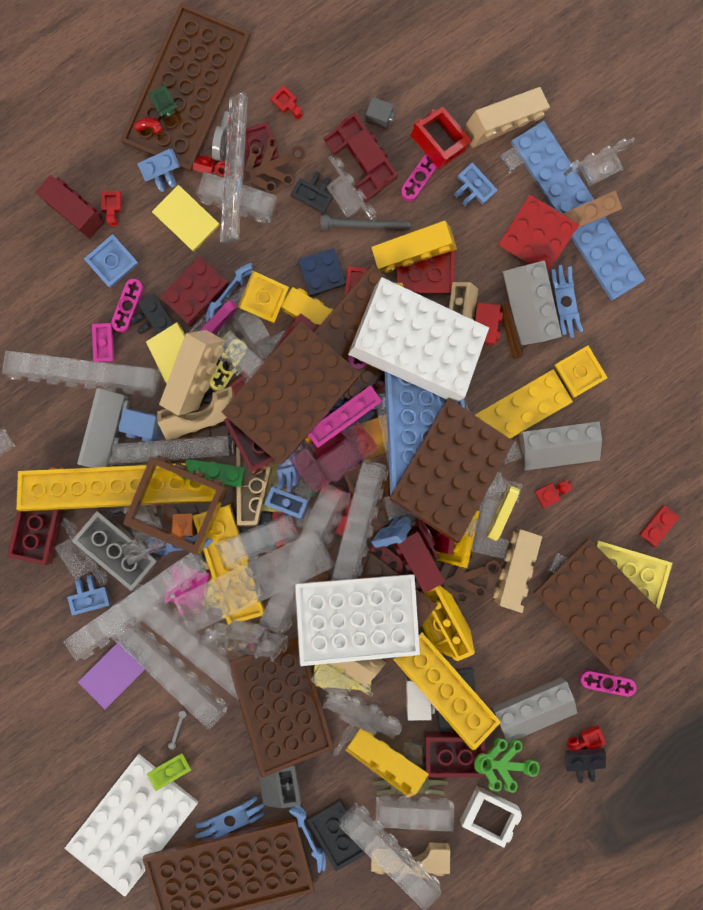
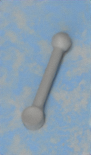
M185 710L179 712L180 718L172 741L168 744L170 750L176 747L175 741L183 718L187 716Z

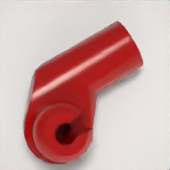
M146 117L133 123L137 132L146 128H152L154 133H159L163 129L159 119Z

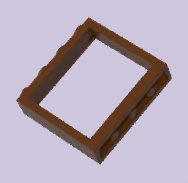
M160 455L157 458L150 457L123 524L195 555L201 554L228 487L224 486V482L219 479L212 478L211 481L205 478L206 474L194 470L193 473L187 471V466L177 462L175 465L168 463L169 459ZM156 466L216 490L195 543L135 518Z

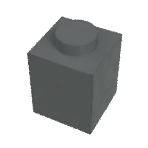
M372 97L366 112L365 122L387 129L388 124H392L395 117V112H393L394 105Z

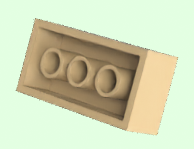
M207 330L186 333L159 405L178 416L198 410L205 392L210 387L209 381L211 376L217 369L216 363L218 358L223 354L225 340Z

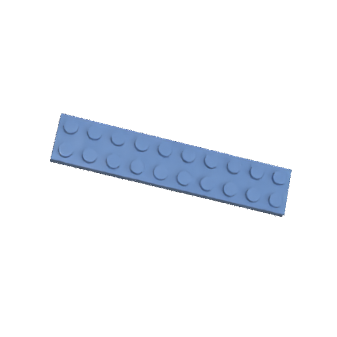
M544 121L511 141L513 148L552 208L563 214L594 200ZM606 217L576 229L571 239L611 301L645 280Z

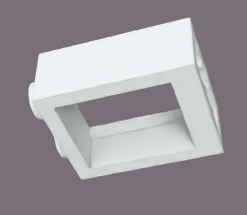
M476 785L460 818L462 827L505 847L506 843L511 841L514 826L519 824L522 814L517 805ZM484 799L511 812L500 836L473 823Z

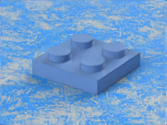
M113 234L84 258L110 289L139 265Z

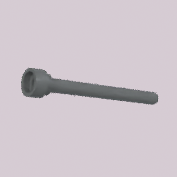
M321 214L320 230H328V228L332 227L409 230L411 224L409 222L332 219L329 215Z

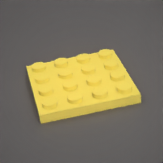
M596 541L595 545L659 609L672 563Z

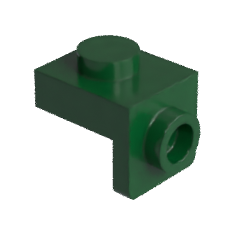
M165 85L148 94L160 116L168 117L175 113L174 109L177 105Z

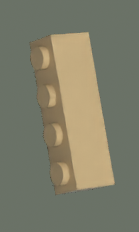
M453 282L449 309L474 320L478 288L471 282Z

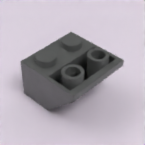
M297 764L263 778L259 774L263 804L265 806L287 808L301 805L302 794Z

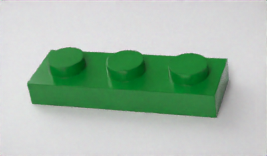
M186 459L185 466H187V471L193 473L194 470L206 474L205 478L211 481L212 478L223 481L225 486L242 488L245 467Z

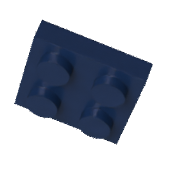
M334 248L298 259L310 297L346 285Z

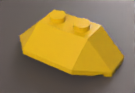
M441 586L424 593L438 604L422 625L429 641L439 652L452 657L456 661L473 655L475 650L471 630L453 596Z

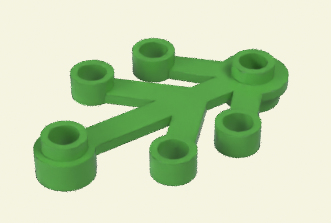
M497 738L494 741V747L487 754L482 753L477 756L475 769L478 773L485 774L489 780V788L498 792L502 788V782L496 778L492 769H497L505 782L504 789L514 793L518 785L516 781H513L507 770L523 771L524 774L535 777L539 773L540 766L538 762L530 759L523 763L508 762L516 753L522 750L521 741L515 739L510 741L509 749L498 761L493 760L501 751L507 748V741Z

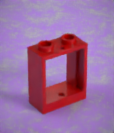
M444 107L437 111L433 109L425 119H418L413 124L414 129L410 134L438 169H441L464 153L472 142ZM435 121L440 124L456 143L446 151H443L425 129Z

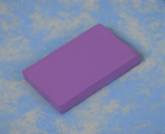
M120 640L78 683L106 709L147 666Z

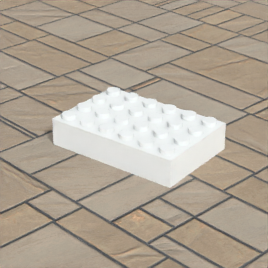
M381 277L374 287L348 355L440 397L450 398L458 403L466 396L489 327Z

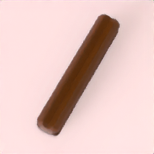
M504 303L500 306V311H503L502 320L512 357L517 359L523 356V351L510 304Z

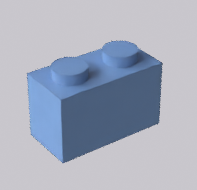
M123 408L119 431L126 433V437L137 438L139 436L142 437V441L151 443L154 440H162L163 432L157 422V415Z
M271 486L264 505L303 520L310 502Z

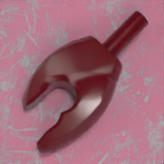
M417 520V529L427 549H430L434 559H439L434 548L436 543L432 534L422 520Z

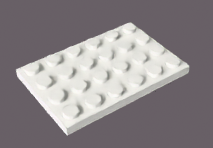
M414 574L295 584L300 666L420 655Z
M139 754L64 848L123 896L129 893L146 871L142 860L143 856L161 851L199 802L175 782H171L155 792L147 773L156 767Z

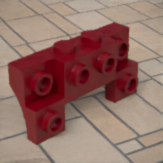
M355 112L345 118L331 133L323 137L333 155L347 147L365 173L366 177L355 184L365 202L379 194L384 187L398 178V174L387 160V153L383 148L378 147L375 135L372 132H368Z

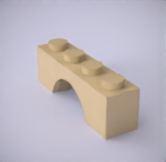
M232 387L213 392L212 401L209 406L199 412H189L178 416L168 409L158 411L157 422L166 440L176 439L181 435L197 432L202 428L214 426L224 421L227 417L221 412L235 397Z
M372 841L371 871L377 874L394 872L398 875L414 873L420 876L425 875V873H432L436 876L450 874L449 843L429 842L422 854L416 857H404L396 852L391 841Z

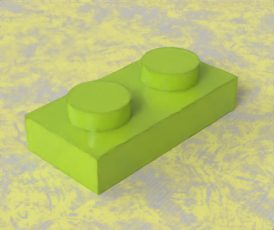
M181 753L148 772L147 776L156 792L190 772L191 769Z

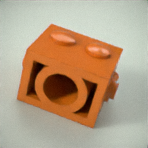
M173 514L172 533L182 538H185V536L192 538L197 535L192 517L193 514Z

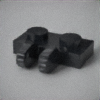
M319 172L314 174L310 183L299 178L291 192V197L325 214L333 199L332 195L325 192L331 179L327 177L319 189L315 186L320 179Z
M154 293L138 303L143 313L131 319L133 325L140 323L146 318L149 320L150 323L141 326L137 330L140 335L152 328L159 334L174 324Z
M605 749L565 751V767L567 772L576 771L577 782L583 783L582 770H588L589 781L595 782V769L606 768Z

